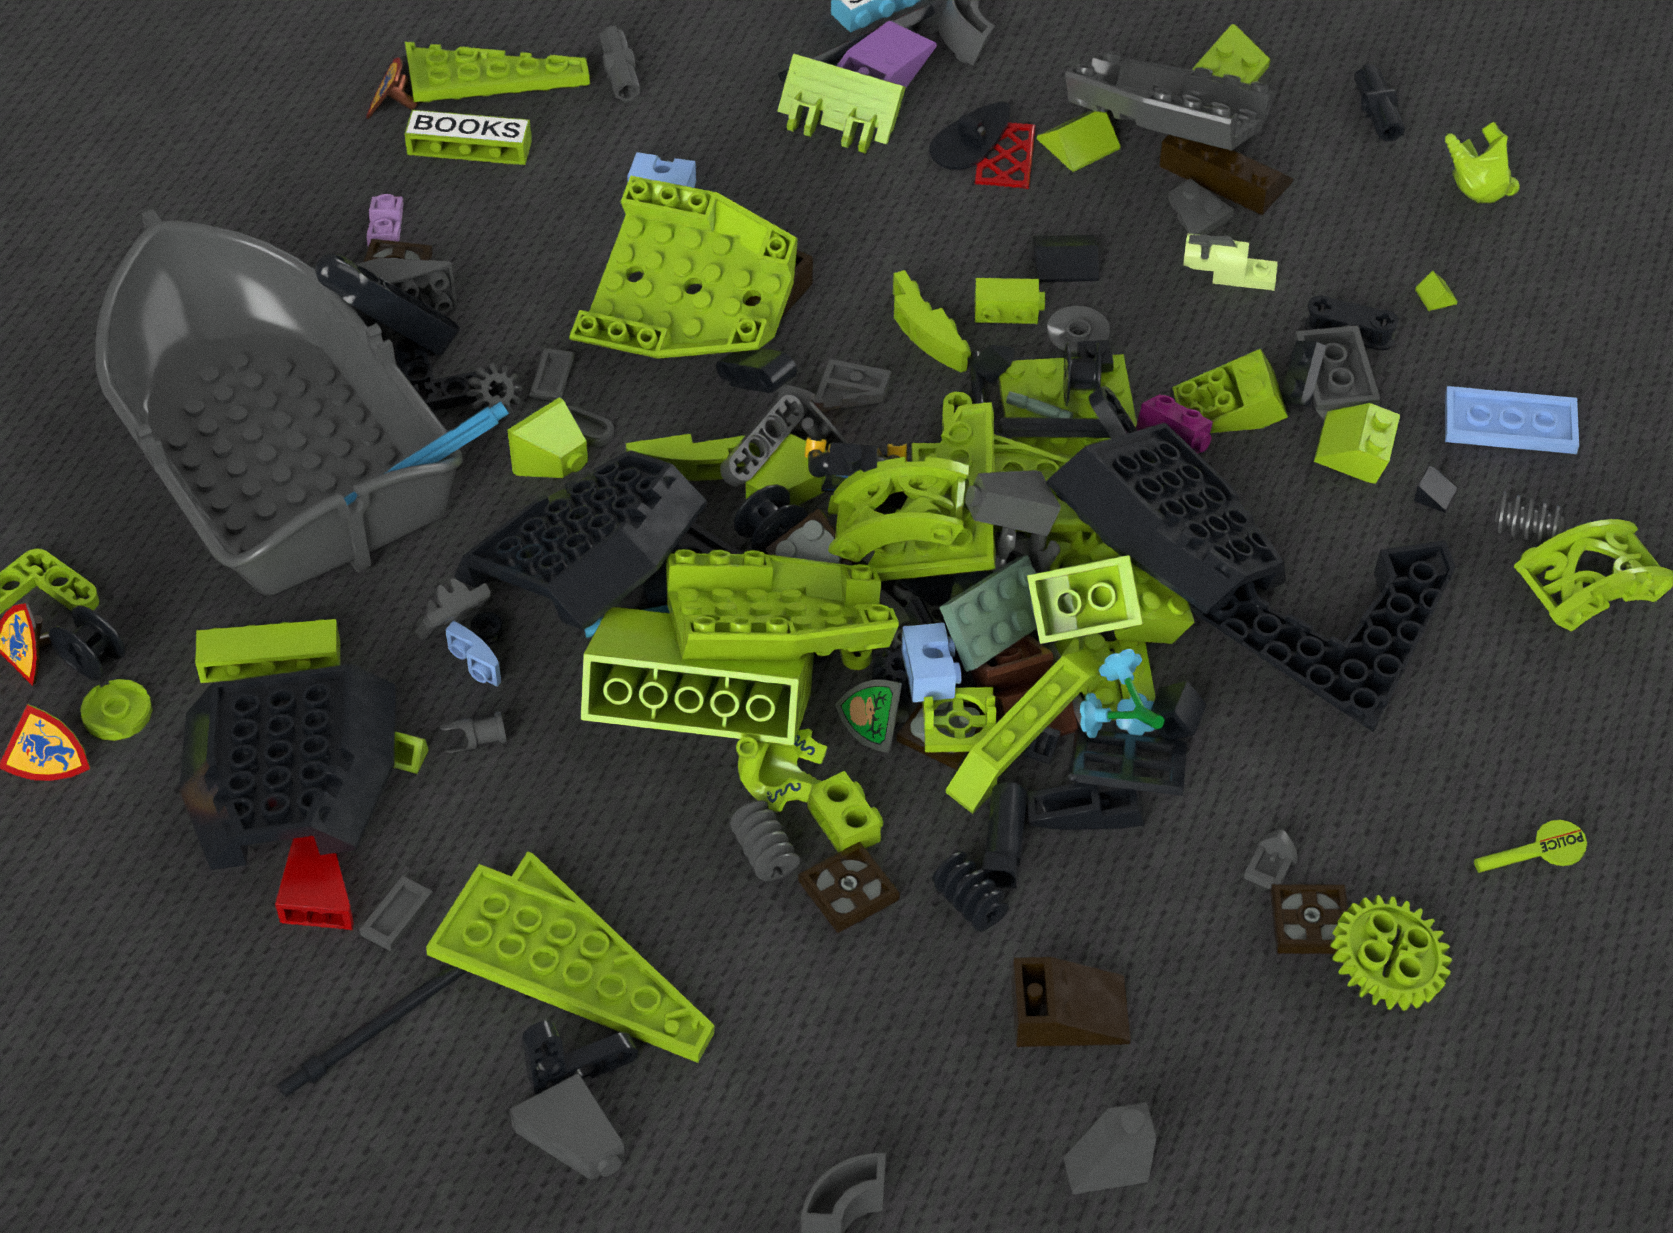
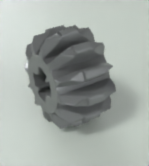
M494 363L488 365L487 371L482 367L476 370L478 378L472 377L468 380V383L476 388L466 393L467 397H476L477 401L472 403L471 407L476 409L482 405L483 410L486 407L491 408L501 401L508 413H513L511 404L518 405L521 402V399L513 394L522 391L521 385L513 386L512 381L518 378V375L514 373L507 377L508 367L506 365L501 366L498 371ZM497 385L500 392L492 397L489 394V390Z

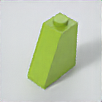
M789 433L756 474L746 482V499L756 491L776 484L784 486L790 493L789 505H799L824 493L821 491L822 477H814L809 472L808 458L804 456L806 441Z

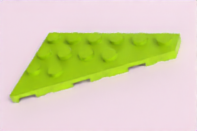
M992 402L958 406L952 416L951 424L945 428L941 435L942 441L935 453H930L928 456L969 465V474L965 479L963 529L949 546L929 541L912 540L890 543L875 549V553L868 566L876 569L881 581L996 569L995 525L974 521L965 503L966 492L974 484L978 473H994V410ZM945 494L943 496L951 501L950 494ZM908 497L905 503L903 504L901 510L910 505L915 500ZM937 506L942 515L950 516V510Z

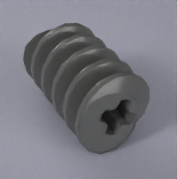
M1503 491L1494 524L1497 523L1499 534H1503L1510 527L1513 538H1516L1521 530H1524L1525 541H1529L1536 533L1538 544L1541 545L1548 537L1551 539L1563 533L1568 511L1564 516H1561L1560 506L1556 505L1551 513H1548L1547 502L1544 501L1538 509H1534V500L1532 498L1524 506H1521L1520 495H1516L1510 503L1508 502L1507 492Z
M753 801L745 804L735 812L730 822L731 830L736 835L737 841L742 846L743 852L748 857V861L759 879L764 881L780 879L790 875L798 868L800 857L794 853L793 845L788 842L787 834L782 832V825L779 821H776V814L772 810H768V803L766 801Z

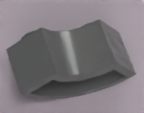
M947 0L938 21L939 33L959 61L974 65L982 55L995 26L981 15L978 9V0Z
M870 1153L855 1156L842 1161L824 1173L813 1185L804 1202L801 1214V1233H844L855 1219L867 1213L883 1211L886 1153Z

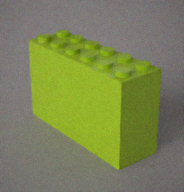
M612 607L603 616L584 652L581 720L736 739L752 737L756 741L794 745L811 694L814 652L803 654L800 659L789 661L682 660L670 613Z

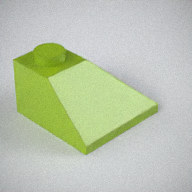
M560 397L507 429L512 472L516 476L564 478L571 472L580 471L588 462L587 441L564 400Z

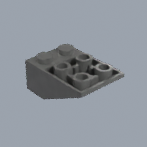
M377 258L357 264L442 314L457 308L453 270L450 261ZM356 308L358 315L367 327L378 324L382 332L390 329L387 325Z

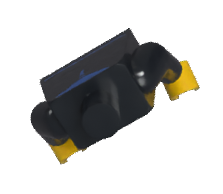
M807 438L804 455L808 458L810 474L814 477H822L821 491L834 492L845 479L861 469L863 472L877 468V462L905 457L907 462V444H903V446L888 444V458L882 455L879 447L875 445L830 443L827 452H825L826 440L815 441Z

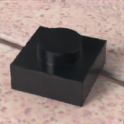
M1109 340L1077 342L1078 358L1091 359L1094 357L1095 344L1100 343L1101 372H1113L1114 361Z

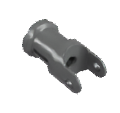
M495 712L493 717L472 720L470 717L448 722L440 726L441 730L461 728L465 731L463 744L446 747L444 751L447 753L477 749L479 744L500 741L501 744L506 743L501 712Z

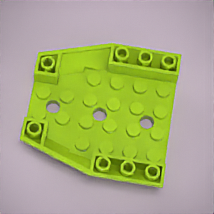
M630 175L620 201L626 214L591 308L589 312L579 310L569 336L570 340L658 359L759 350L775 337L794 282L797 237L717 192ZM635 272L644 273L641 280L637 282L628 281L631 274ZM693 284L702 285L701 290L696 294H688L686 292L688 287ZM752 296L761 298L760 303L755 306L745 305L746 300Z
M682 549L677 550L675 553H670L666 559L667 604L682 660L789 661L800 659L803 654L813 652L818 656H826L836 649L856 652L885 648L890 646L898 629L899 621L893 608L879 604L881 580L876 569L868 565L857 564L852 566L764 554L755 550L746 551L744 554H730L724 550H713L710 554H696L692 550Z

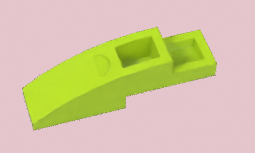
M905 270L893 273L894 319L900 328L919 348L937 361L959 372L967 371L968 358L971 357L970 347L966 340L960 338L954 320L949 319L942 308L932 311L929 302H924L918 284L916 281H911Z
M691 434L626 443V452L631 450L671 463L687 480L723 479L720 472L723 461L745 436L698 443L692 442ZM749 443V450L752 455L760 457L759 448L755 444ZM741 461L736 466L741 467L746 464Z

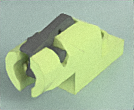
M1187 233L1183 266L1197 270L1213 271V284L1275 290L1278 262L1248 258L1249 242L1233 241L1230 236Z

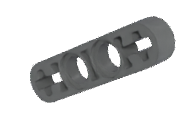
M785 395L770 406L723 461L720 472L725 482L734 487L741 486L756 474L802 419L804 408L798 398L793 395ZM788 408L790 411L788 417L782 419L780 415ZM766 423L771 424L775 428L776 438L771 437L767 433ZM749 443H753L759 448L760 457L752 455L749 450ZM742 461L746 465L737 473L735 471L736 465Z

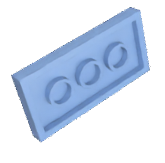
M1447 386L1445 392V442L1577 454L1579 448L1577 398Z

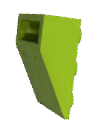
M1261 349L1172 387L1176 403L1188 409L1197 410L1203 417L1213 421L1210 433L1261 429L1288 418L1275 372Z

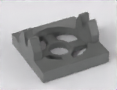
M452 578L449 580L452 593H449L442 585H439L437 587V602L440 608L432 600L427 601L426 616L415 631L420 641L424 642L443 632L453 620L459 623L479 612L491 596V591L486 583L469 591L465 584Z

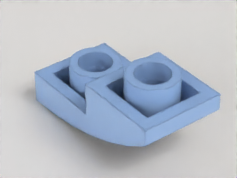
M453 620L446 628L450 652L458 659L464 660L467 658L469 673L475 680L481 683L489 682L498 687L501 683L499 662L494 653L475 633Z

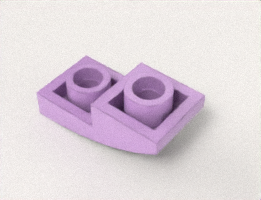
M391 194L372 197L369 208L370 223L366 235L367 247H369L371 239L399 242L403 197H394Z

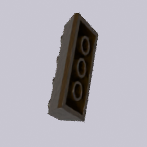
M1169 134L1162 141L1159 167L1186 180L1191 178L1203 188L1260 215H1263L1294 180L1234 150Z

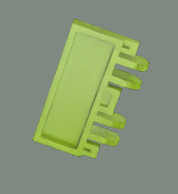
M793 54L777 112L789 115L787 130L794 132L799 126L804 106L809 107L803 133L811 137L816 130L820 113L823 111L820 125L844 131L841 146L849 148L853 143L858 122L863 123L864 127L858 144V151L866 153L870 147L875 127L878 129L874 141L888 144L891 131L893 132L906 87Z

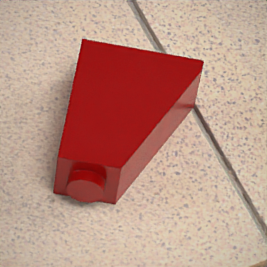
M314 836L294 838L275 902L280 923L353 930L354 921L336 853L320 855Z

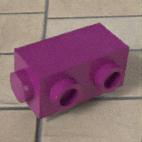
M1161 394L1142 403L1136 424L1137 430L1166 423L1197 454L1204 452L1208 448L1212 438L1210 431L1213 421L1203 417L1199 411L1188 409L1176 403L1172 397Z

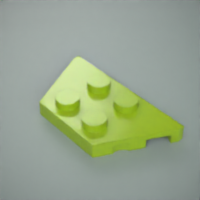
M1231 24L1192 70H1195L1197 67L1206 68L1213 71L1212 75L1223 77L1224 74L1234 75L1241 78L1240 82L1251 84V82L1257 81L1269 68L1270 59L1236 25Z

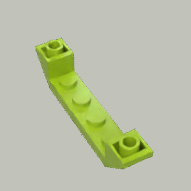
M1083 649L1063 655L970 750L946 788V793L973 814L991 796L992 788L997 785V778L1080 692L1084 695L1091 693L1105 678V676H1101L1099 673V667L1102 664Z

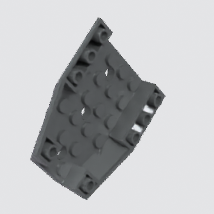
M1104 51L1103 54L1094 57L1091 66L1077 64V67L1067 70L1065 74L1068 102L1097 112H1108L1109 109L1112 111L1114 118L1120 120L1135 119L1137 126L1228 150H1233L1262 130L1277 92L1268 89L1269 85L1263 82L1253 81L1251 84L1240 82L1241 78L1238 76L1224 74L1223 77L1212 75L1213 71L1206 68L1197 67L1195 70L1156 64L1123 58L1121 54L1112 51Z

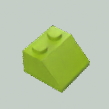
M1371 403L1328 411L1325 415L1314 462L1365 482L1376 484L1390 461L1400 414Z

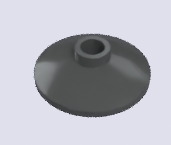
M1068 306L1059 309L1051 315L1047 323V335L1056 347L1065 351V344L1069 342L1071 353H1077V342L1108 340L1110 325L1106 317L1093 308Z

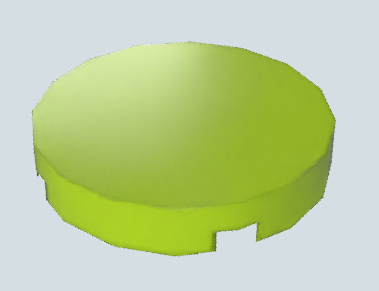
M124 679L111 680L108 685L94 687L84 697L80 708L83 725L89 733L102 740L113 741L129 738L140 732L150 721L153 711L150 696L145 688L132 680Z

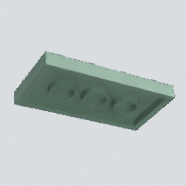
M1028 555L1017 557L939 607L965 671L978 668L1037 628L1027 575L1036 574Z

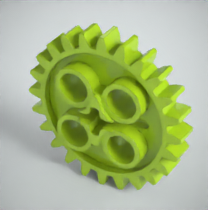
M1377 895L1372 903L1366 897L1362 899L1359 905L1353 903L1337 921L1338 924L1332 931V934L1336 937L1330 945L1338 951L1332 959L1333 961L1344 963L1338 973L1343 975L1350 974L1352 978L1347 985L1351 987L1358 984L1361 987L1359 992L1361 998L1369 992L1373 995L1372 1002L1374 1005L1381 999H1384L1389 1010L1393 1008L1396 1002H1398L1403 1011H1406L1411 1003L1416 1008H1419L1424 1001L1429 1003L1446 984L1444 981L1451 973L1447 966L1451 963L1452 958L1444 954L1450 946L1446 943H1439L1438 940L1444 934L1443 931H1432L1430 927L1435 920L1428 919L1423 921L1421 919L1423 913L1421 908L1413 913L1409 911V901H1406L1402 907H1399L1395 897L1391 896L1385 904L1381 896ZM1398 928L1400 930L1399 938L1394 946H1392L1391 942L1396 937ZM1390 957V960L1392 962L1386 968L1385 977H1383L1382 972L1384 965L1387 963Z

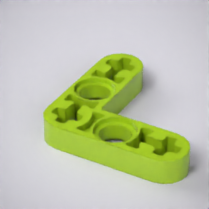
M32 549L25 552L0 572V615L36 586L71 611L78 605L95 610L99 604L96 587L91 582L43 549ZM42 563L46 572L43 573V570L37 565ZM63 577L68 579L67 583L62 586L51 585L57 578ZM17 581L20 583L13 590L2 589L8 582ZM74 590H76V593L81 597L85 598L88 596L89 598H87L86 600L83 598H79L77 600Z

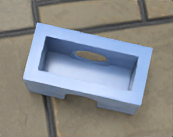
M636 152L627 176V181L631 175L694 188L696 184L695 161L677 158L673 162L661 161L657 155Z
M945 623L903 626L901 650L912 702H921L924 697H933V700L955 698V685L961 683V669L959 662L953 663L952 657H955V644L951 636L947 637Z

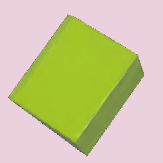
M1434 271L1429 273L1415 288L1428 311L1455 305L1458 302L1445 281Z
M395 731V765L393 768L417 774L429 751L425 739Z

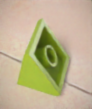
M1093 110L1083 113L1037 136V140L1072 172L1120 149L1119 141L1107 112Z

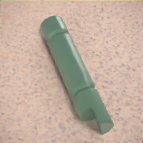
M1010 391L1006 399L1008 404L1022 409L1026 408L1028 411L1048 418H1073V412L1062 410L1059 407Z

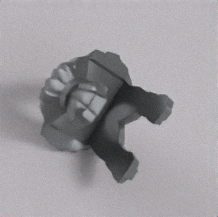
M1003 527L1001 533H997L995 537L996 569L991 571L995 572L1005 566L1009 553H1013L1016 558L1028 555L1036 574L1047 572L1055 561L1056 556L1061 552L1060 546L1056 541L1051 540L1046 548L1047 536L1032 533L1031 537L1028 538L1024 534L1016 533L1015 529Z

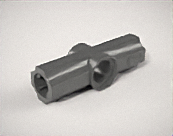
M608 26L599 34V41L603 52L605 73L607 72L606 78L611 80L615 98H619L623 102L631 101L640 94L634 53L632 48H628L624 31L619 30L616 26Z

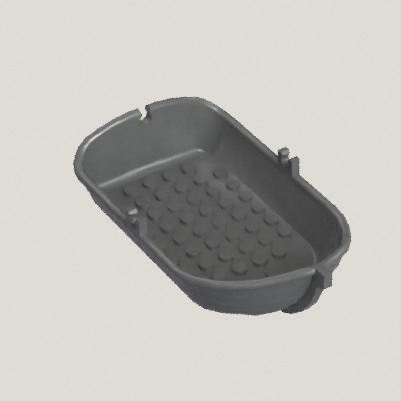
M153 209L142 213L145 231L138 236L121 261L107 287L99 311L95 338L96 374L104 396L212 556L222 565L237 571L257 592L264 596H275L349 562L358 573L371 567L370 552L441 519L449 505L456 468L463 463L462 453L460 449H457L439 462L414 465L385 473L448 431L396 365L393 344L390 340L383 342L382 331L379 325L375 324L367 327L351 304L318 281L314 268L268 242L238 231L201 223L179 220L161 221ZM355 491L357 494L356 499L347 505L344 497Z

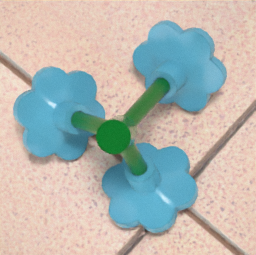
M1126 649L1121 653L1109 655L1105 659V664L1099 667L1100 675L1105 676L1108 681L1119 679L1121 684L1126 685L1131 695L1130 699L1121 700L1117 705L1118 711L1102 708L1101 700L1097 699L1094 693H1087L1085 701L1081 702V729L1083 732H1087L1089 738H1095L1098 730L1102 728L1103 722H1110L1112 719H1116V724L1120 729L1127 730L1130 735L1142 736L1144 732L1160 729L1164 725V718L1151 711L1153 701H1147L1143 694L1138 693L1132 682L1134 680L1132 673L1135 672L1136 666L1142 662L1140 654H1135L1133 649Z

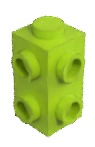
M976 278L975 323L1038 324V313L1045 310V292H1039V279Z

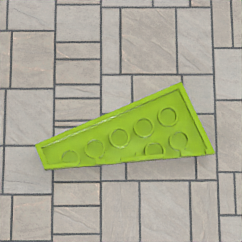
M405 42L414 102H432L442 99H461L463 97L491 96L493 94L520 93L532 90L546 91L552 88L590 85L586 58L550 55L546 59L532 58V53L521 52L520 57L505 56V51L459 47L455 51L442 50L441 45L430 44L428 49L415 47V42Z

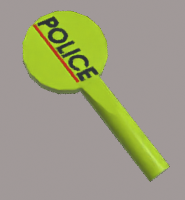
M1553 820L1540 827L1536 834L1535 843L1474 859V865L1478 873L1539 856L1554 865H1573L1579 862L1585 855L1587 840L1583 831L1575 824L1564 820Z

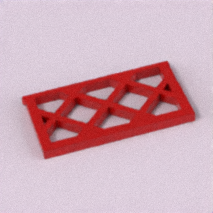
M1008 123L999 141L1009 137L1017 145L1005 150L999 144H996L994 149L1000 154L990 160L985 157L977 164L975 184L1029 189L1036 126L1034 124ZM1019 130L1029 131L1028 139L1022 141L1013 133ZM1024 149L1027 152L1026 160L1019 162L1011 154ZM1006 158L1015 166L1003 172L995 163ZM989 167L997 176L983 178L982 172ZM1021 170L1024 173V181L1013 180L1009 175Z

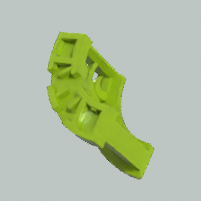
M905 457L877 462V468L863 472L861 469L845 479L834 491L833 502L838 503L839 507L835 539L829 544L828 552L858 563L871 551L900 541L917 540L935 542L947 546L951 545L964 526V521L962 520L965 479L969 474V465L936 457H925V462H906ZM903 491L908 497L915 500L898 513L884 515L874 511L893 493ZM945 494H950L951 501L943 496ZM937 506L950 510V516L942 515Z
M1619 519L1599 520L1569 529L1538 547L1526 550L1522 554L1521 559L1514 565L1517 572L1521 574L1549 611L1553 621L1570 631L1575 630L1594 615L1610 607L1609 601L1622 597L1625 602L1634 600L1655 602L1673 587V571L1660 567L1634 534L1638 530L1634 523ZM1585 550L1599 552L1616 559L1612 573L1607 577L1594 571H1579L1575 573V569L1580 556ZM1549 566H1553L1554 569L1546 571L1544 579L1556 581L1543 586L1536 576ZM1584 582L1591 583L1589 586L1583 587ZM1561 591L1562 603L1558 606L1551 595Z

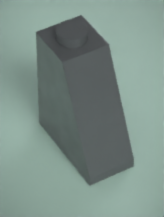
M1036 470L978 473L974 484L968 488L965 497V503L974 521L1048 536L1061 509L1052 490L1046 484L1047 481L1042 472Z
M579 1073L510 1108L512 1127L517 1134L590 1180L600 1175L603 1177L610 1176L618 1171L621 1165L626 1162L622 1140Z
M1147 1102L1108 1108L1063 1157L1072 1194L1149 1182L1156 1133Z

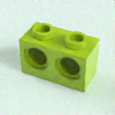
M843 771L813 785L812 792L807 801V808L838 853L858 842H861L865 849L880 842L881 827H883L882 817L875 807L871 808L868 805L863 789L857 781L852 782L847 773Z

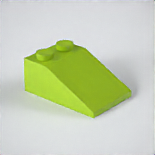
M1130 555L1027 575L1040 644L1143 624Z

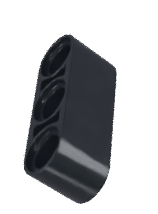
M763 348L731 352L716 364L718 375L722 380L727 379L730 382V386L764 393H773L797 375V367L789 355L784 352Z

